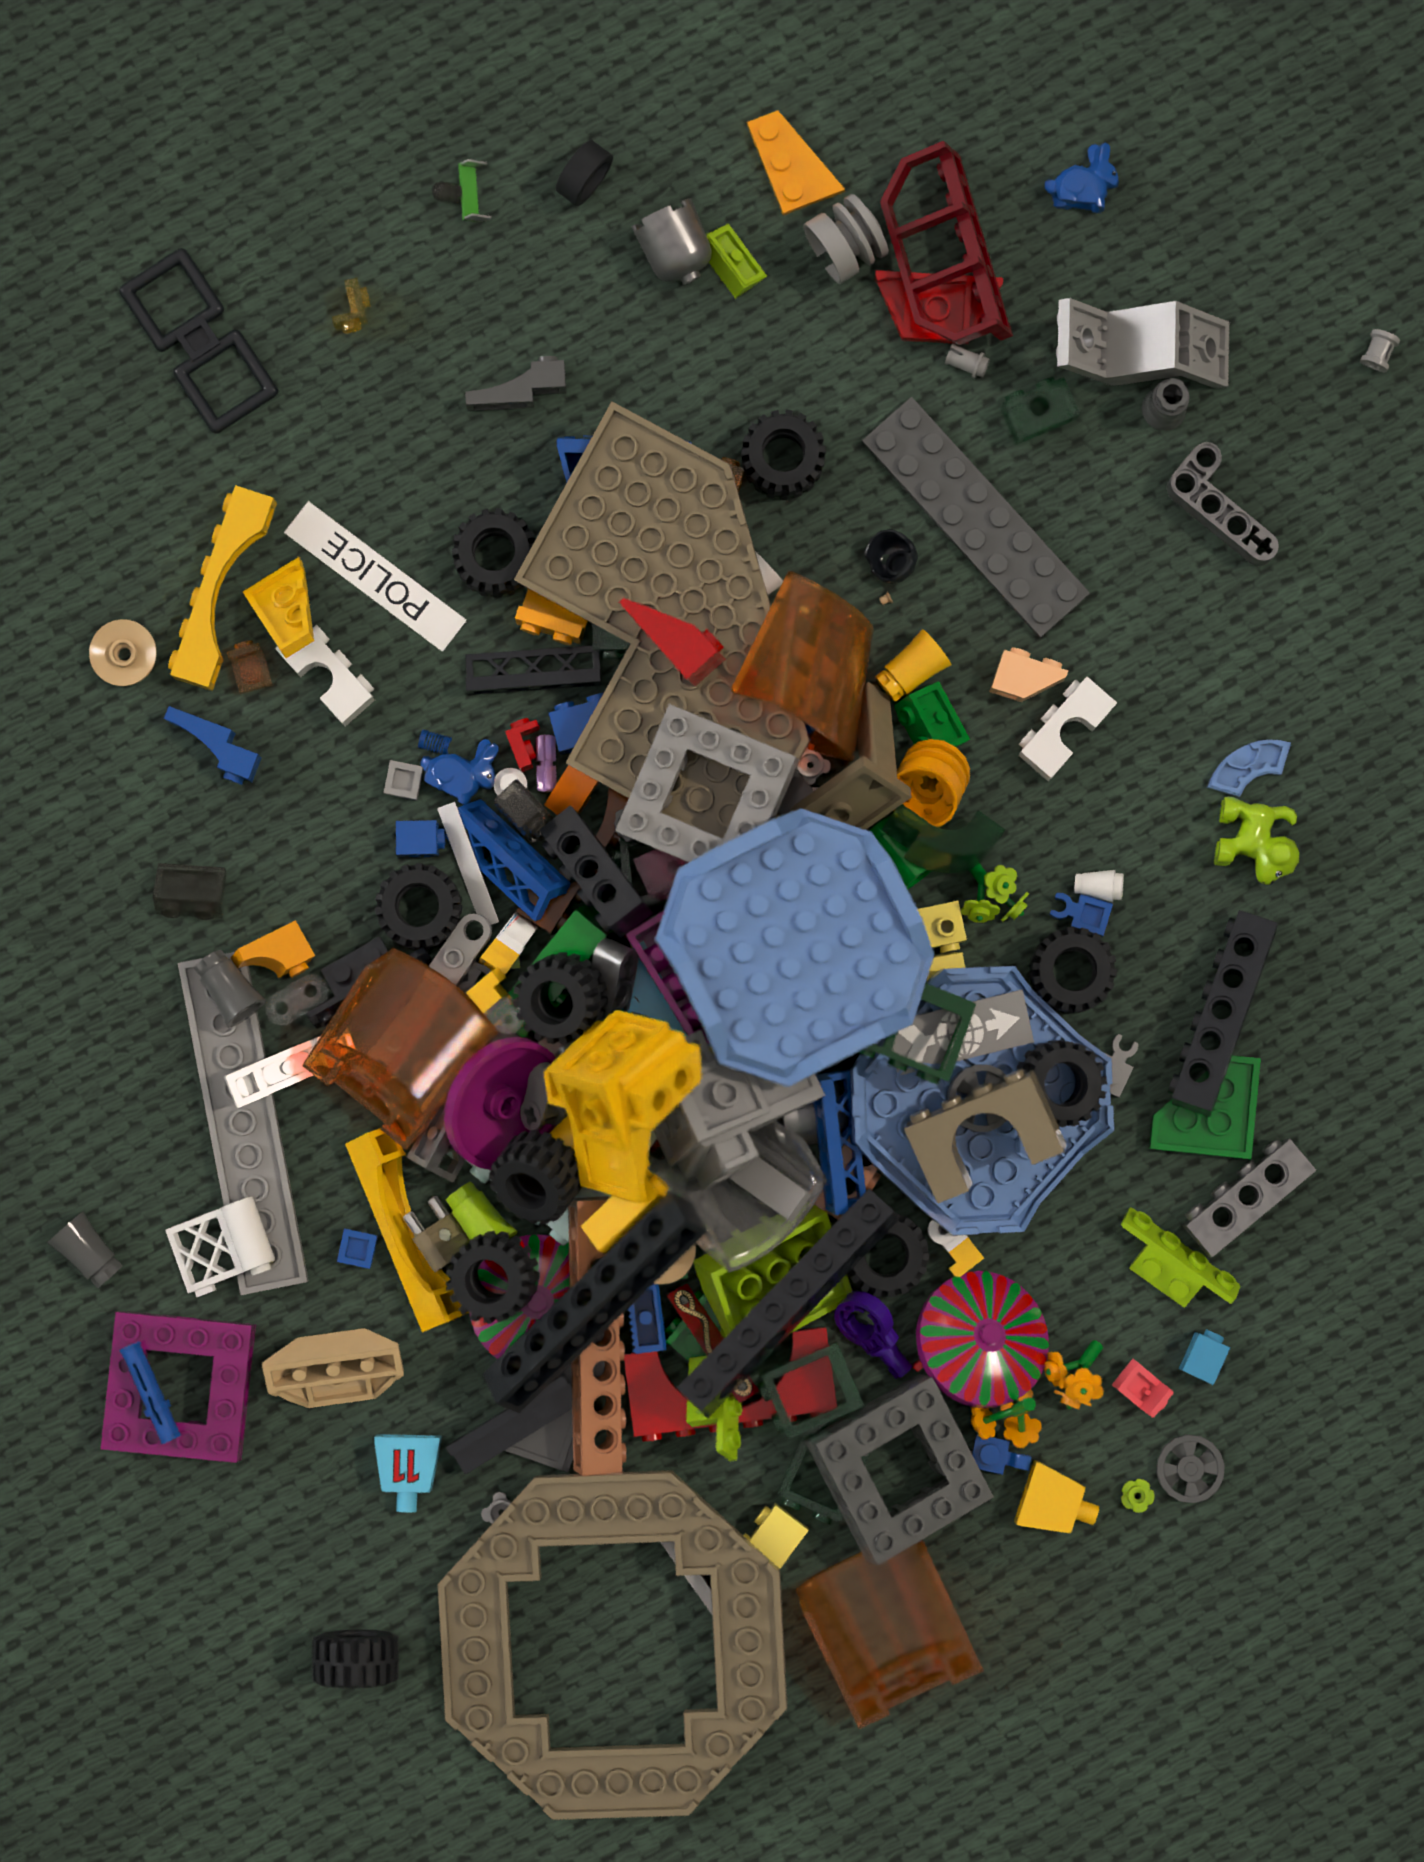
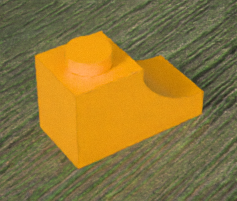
M295 920L238 948L230 958L237 968L250 965L263 966L274 971L278 978L288 973L293 978L309 969L307 963L311 961L315 954Z

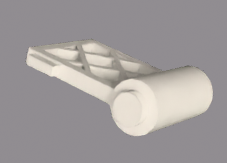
M253 1196L233 1202L165 1230L187 1292H195L196 1297L215 1291V1283L250 1270L251 1275L254 1276L271 1270L270 1262L275 1261ZM216 1217L222 1230L219 1239L205 1233L210 1220ZM186 1230L196 1235L191 1250L182 1246L178 1232ZM202 1240L216 1246L210 1261L198 1254ZM222 1250L231 1255L235 1266L234 1269L228 1271L217 1265ZM195 1261L207 1267L203 1281L195 1283L191 1272Z

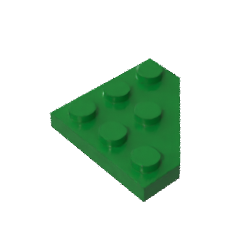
M1232 1056L1211 1117L1173 1105L1172 1099L1152 1115L1149 1149L1252 1159L1261 1058ZM1207 1071L1204 1072L1195 1082L1201 1083L1206 1081L1209 1073Z

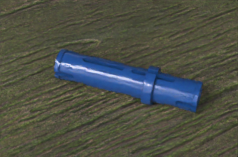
M138 1341L119 1350L146 1407L144 1414L146 1417L150 1416L161 1445L182 1436L169 1409L172 1405L169 1400H165L154 1372L141 1347V1342Z

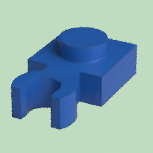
M1056 893L1054 899L1064 902L1066 908L1062 912L1051 910L1050 916L1056 920H1063L1067 917L1072 918L1071 927H1074V929H1089L1088 932L1097 933L1103 938L1113 906L1112 903L1082 894L1079 897L1078 903L1072 902L1067 894Z

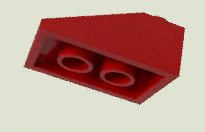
M623 598L619 601L620 605L695 687L726 660L720 653L724 646L707 628L701 632L693 624L629 599Z

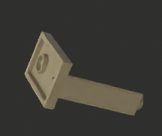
M870 682L865 683L855 704L859 759L790 808L791 812L802 808L866 830L912 797L911 787L897 779L890 696L881 691L878 685L871 684Z

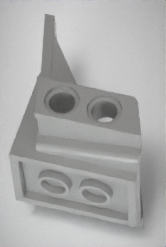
M701 1030L685 1037L686 1042L700 1045L702 1078L700 1083L653 1129L670 1167L678 1164L685 1178L696 1176L702 1191L737 1175L759 1156L748 1131L758 1130L825 1096L815 1074L787 1088L763 1080L764 1078L718 1065Z

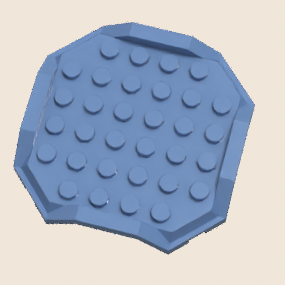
M801 808L752 829L708 851L678 869L655 937V942L673 967L706 1032L718 1065L742 1073L746 1072L788 1088L913 1024L934 953L923 919L892 859L870 831Z
M1015 966L940 969L926 983L971 1002L1023 989L1034 1042L956 1061L950 1081L947 1082L940 1079L938 1085L916 1076L918 1069L908 1066L907 1069H914L916 1072L901 1075L903 1071L899 1070L897 1073L895 1067L887 1064L889 1057L876 1053L873 1059L860 1053L850 1069L853 1143L870 1163L908 1199L951 1235L1024 1232L1037 1208L1085 1153L1114 1131L1113 1105H1111L1110 1084H1113L1112 1059L1079 1035L1032 990ZM920 999L916 1015L943 1008ZM886 1038L874 1044L882 1046ZM1053 1040L1069 1041L1086 1046L1087 1051H1093L1097 1055L1095 1061L1101 1062L1104 1070L1100 1071L1101 1076L1107 1077V1084H1102L1101 1091H1107L1105 1099L1099 1098L1097 1103L1102 1106L1098 1112L1092 1111L1090 1113L1092 1118L1088 1121H1079L1080 1125L1059 1127L1067 1144L1063 1153L1032 1165L1018 1132L1008 1120L1001 1127L990 1132H974L959 1125L956 1132V1145L971 1178L972 1186L968 1192L937 1204L904 1130L906 1124L911 1121L910 1115L925 1108H928L930 1112L942 1108L941 1103L949 1099L947 1098V1090L951 1080L961 1069L973 1065L988 1064L1008 1075L1019 1070L1016 1069L1018 1063L1026 1060L1023 1055L1028 1050H1035L1034 1046L1039 1043H1048V1041ZM923 1063L935 1069L940 1067V1063ZM1064 1063L1053 1066L1045 1078V1090L1052 1102L1061 1104L1071 1097L1075 1089L1074 1074ZM987 1071L976 1072L979 1084L984 1083ZM956 1093V1096L960 1095L961 1100L966 1098V1094ZM976 1114L973 1124L988 1125L986 1114Z

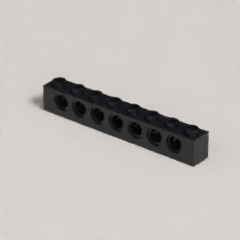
M868 1189L677 1387L682 1395L708 1419L898 1222L895 1212L871 1189Z
M670 1191L483 1373L496 1404L520 1413L708 1232L691 1201Z

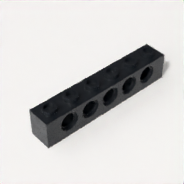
M1242 910L1238 911L1236 919L1229 918L1224 932V937L1229 938L1225 950L1218 949L1212 967L1218 969L1214 981L1207 980L1201 997V999L1207 1000L1203 1012L1196 1011L1190 1028V1030L1195 1031V1035L1191 1044L1185 1042L1179 1061L1184 1063L1181 1074L1174 1073L1168 1089V1093L1173 1094V1105L1211 1117L1277 932L1278 922ZM1246 943L1253 948V953L1247 957H1241L1236 954L1234 948L1238 944ZM1235 974L1242 979V984L1237 988H1229L1224 984L1223 979L1227 975ZM1224 1005L1230 1009L1231 1015L1223 1020L1217 1019L1212 1014V1010L1216 1006ZM1208 1036H1212L1219 1040L1220 1046L1214 1051H1208L1202 1047L1201 1041ZM1195 1068H1203L1209 1073V1077L1206 1081L1198 1083L1193 1081L1189 1074Z

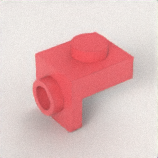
M1134 1359L1129 1362L1112 1383L1113 1387L1152 1418L1167 1405L1169 1398L1173 1395V1391L1168 1386L1158 1380Z

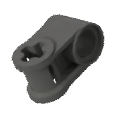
M548 1062L538 1064L528 1078V1087L520 1114L524 1126L530 1131L539 1130L546 1124L556 1126L566 1118L565 1108L548 1104L543 1073L551 1065Z

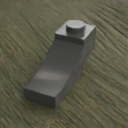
M542 356L538 358V361L531 362V369L511 381L491 388L465 391L467 410L534 408V395L567 393L564 360H558L556 356Z

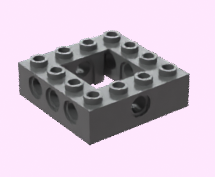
M918 1374L804 1440L865 1560L877 1566L993 1498L932 1376ZM911 1428L915 1438L920 1439L930 1458V1461H928L930 1468L933 1472L945 1476V1479L930 1488L924 1487L920 1489V1494L901 1505L896 1503L891 1506L892 1510L888 1512L861 1457Z

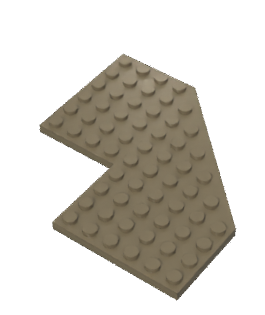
M611 401L514 578V581L630 644L569 755L566 764L629 798L669 704L793 755L800 761L810 740L730 464ZM623 598L629 599L693 624L701 632L707 628L724 646L720 653L726 660L695 687L620 605L619 601ZM687 749L688 761L686 768L679 773L671 792L673 796L671 803L666 809L661 810V813L724 839L750 775L743 772L740 773L729 766L704 758L702 755Z

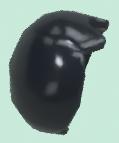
M894 529L882 530L870 538L864 553L865 558L870 564L871 573L878 580L888 584L903 582L915 571L918 560V553L914 543L906 535ZM890 554L885 565H883L882 556Z

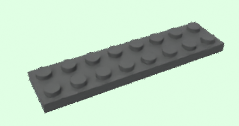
M912 397L862 440L865 447L1039 638L1046 634L1090 594L1083 584Z

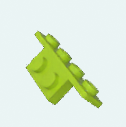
M1132 1207L1127 1210L1121 1226L1146 1243L1145 1247L1130 1265V1270L1184 1308L1203 1285L1228 1303L1232 1304L1239 1292L1240 1284L1236 1282V1279L1230 1273L1220 1271L1209 1263L1202 1253L1192 1251L1181 1243L1174 1233L1164 1231L1153 1223L1146 1213L1136 1211Z
M721 1327V1335L725 1338L726 1335ZM707 1356L689 1358L688 1376ZM731 1394L707 1419L687 1400L686 1423L692 1427L717 1424V1452L729 1461L737 1460V1450L741 1445L738 1421L742 1413V1404H739L734 1395Z

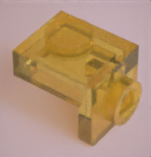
M358 278L344 280L351 312L332 317L335 329H342L343 333L357 332L362 329L361 325L368 324L365 308L371 306L367 287L361 288Z

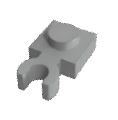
M1120 1034L1116 1035L1112 1041V1056L1106 1054L1112 1059L1113 1084H1110V1094L1118 1098L1134 1068L1125 1062L1127 1058L1133 1056L1138 1050L1137 1042H1133L1129 1051L1121 1050L1119 1042L1122 1039V1035Z

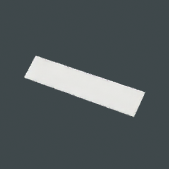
M452 802L437 808L476 913L487 918L491 925L499 922L456 803Z

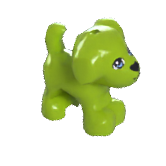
M1224 797V800L1221 802L1219 822L1229 824L1239 818L1242 820L1236 838H1220V841H1217L1214 865H1230L1236 855L1251 857L1255 859L1256 878L1258 882L1264 885H1272L1280 877L1294 872L1299 863V849L1295 841L1285 836L1271 837L1270 831L1274 821L1278 819H1284L1291 825L1296 824L1297 814L1295 810L1287 806L1269 807L1259 803L1250 805L1234 797Z

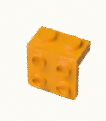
M530 589L527 590L523 605L518 606L515 616L517 625L521 626L520 630L537 636L540 635V632L553 636L552 640L570 646L572 642L581 644L588 623L582 617Z

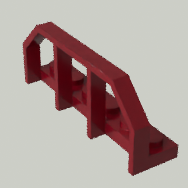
M941 141L901 158L880 203L915 323L959 345L989 333L993 334L1000 341L1012 337L1013 334L960 155L945 141ZM939 157L940 163L937 164V170L942 181L946 182L949 193L945 195L948 207L898 227L893 205L911 169ZM957 217L958 223L954 224L955 231L960 242H964L967 253L963 254L964 262L914 282L902 239ZM973 272L976 282L972 284L973 293L979 303L982 302L984 314L981 315L982 323L958 333H953L925 320L918 294Z

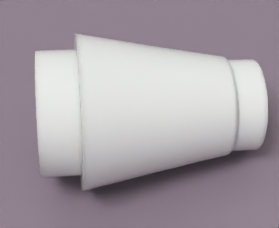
M1116 870L1076 874L1074 893L1111 903L1114 900H1122L1124 873H1116Z

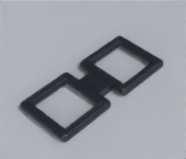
M177 249L120 287V295L158 351L164 352L180 342L189 355V359L174 368L173 374L212 433L218 434L277 396L278 387L239 330H232L220 339H217L209 327V322L223 314L224 306L186 249ZM180 264L208 308L163 336L136 295V292ZM234 346L262 389L220 417H217L189 374Z

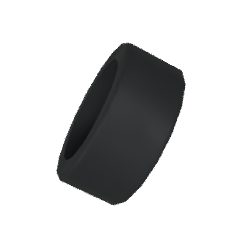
M593 140L585 142L564 167L556 183L555 191L577 207L584 204L608 173L613 162V155Z

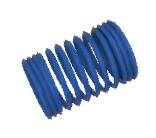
M423 729L419 738L418 748H424L425 750L427 748L431 752L433 750V752L436 751L439 754L441 752L442 754H448V746L452 741V737L438 733L435 734V732L432 733V731L429 732V730ZM430 735H431V738H430V741H429V744H428V748H427L426 746H427L429 737H430ZM433 735H434V739H433V742H432V745H431V749H430V748H429V747H430V743H431V740H432ZM436 736H437V740H436V743H435V746H434V750H433V744H434L435 738H436ZM439 737H440V741H439V743H438V747H437V751H436V745H437L438 739H439ZM442 738H443V741H442V744H441V748H440V751H439L438 749H439L441 740H442Z

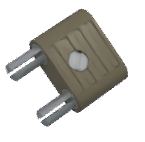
M438 1196L430 1198L428 1204L439 1221L427 1229H424L413 1211L408 1212L403 1217L415 1235L412 1240L434 1273L451 1263L450 1260L459 1251L458 1249L470 1241L461 1225L452 1213L449 1214Z

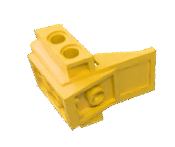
M616 1010L603 1021L597 1020L543 1073L548 1104L565 1108L571 1122L580 1186L642 1203L647 1198L644 1181L651 1131L700 1083L702 1078L700 1045L686 1042L683 1033L671 1030L668 1022Z

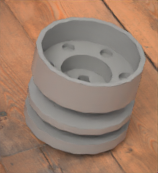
M854 194L844 198L845 207L840 203L833 205L832 210L836 222L825 213H820L803 224L807 240L817 257L826 251L829 254L833 263L825 269L838 284L844 283L859 273L856 256L866 265H872L875 261L874 255L878 258H883L889 252L878 221Z

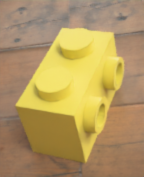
M959 901L917 909L923 919L932 949L940 948L941 953L960 950L959 943L965 942L967 938Z

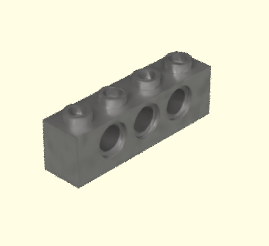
M1278 1138L1262 1150L1266 1155L1256 1164L1253 1160H1250L1236 1172L1240 1177L1231 1185L1224 1182L1211 1193L1214 1199L1205 1207L1199 1203L1185 1214L1188 1221L1182 1226L1208 1257L1215 1256L1317 1171L1291 1139H1285L1283 1142ZM1270 1164L1276 1165L1280 1170V1178L1273 1184L1265 1178V1169ZM1246 1185L1250 1186L1255 1194L1253 1202L1249 1205H1244L1239 1200V1191ZM1219 1207L1225 1208L1229 1214L1228 1222L1222 1227L1217 1226L1213 1221V1213Z

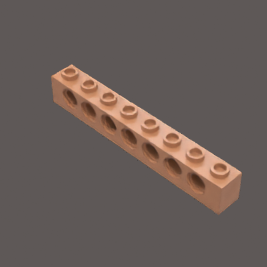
M608 1196L575 1198L568 1207L570 1288L588 1272L594 1260L605 1255L598 1251L581 1228V1225L610 1198ZM624 1313L604 1331V1338L599 1343L594 1344L593 1342L571 1363L574 1471L582 1476L622 1472V1463L626 1462V1446L622 1442L621 1429H625L626 1426L625 1411L621 1408V1395L625 1393V1379L622 1374L620 1375V1361L624 1360L625 1350L619 1335V1327H622L624 1323ZM604 1361V1373L595 1378L593 1375L595 1364ZM604 1395L606 1398L604 1408L595 1412L594 1401L597 1397ZM605 1429L607 1433L606 1440L601 1445H595L594 1438L596 1433Z

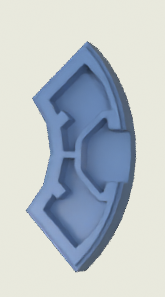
M1262 740L1237 749L1218 765L1209 780L1207 788L1240 797L1245 786L1254 778L1266 774L1282 775L1291 742Z

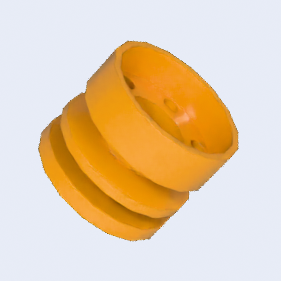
M928 739L915 743L907 750L897 770V779L911 787L912 797L893 811L904 822L918 828L931 829L947 823L952 819L970 781V767L966 757L957 747L942 740Z

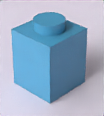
M1207 1329L1203 1335L1195 1332L1179 1369L1214 1385L1230 1347L1222 1344L1224 1337Z

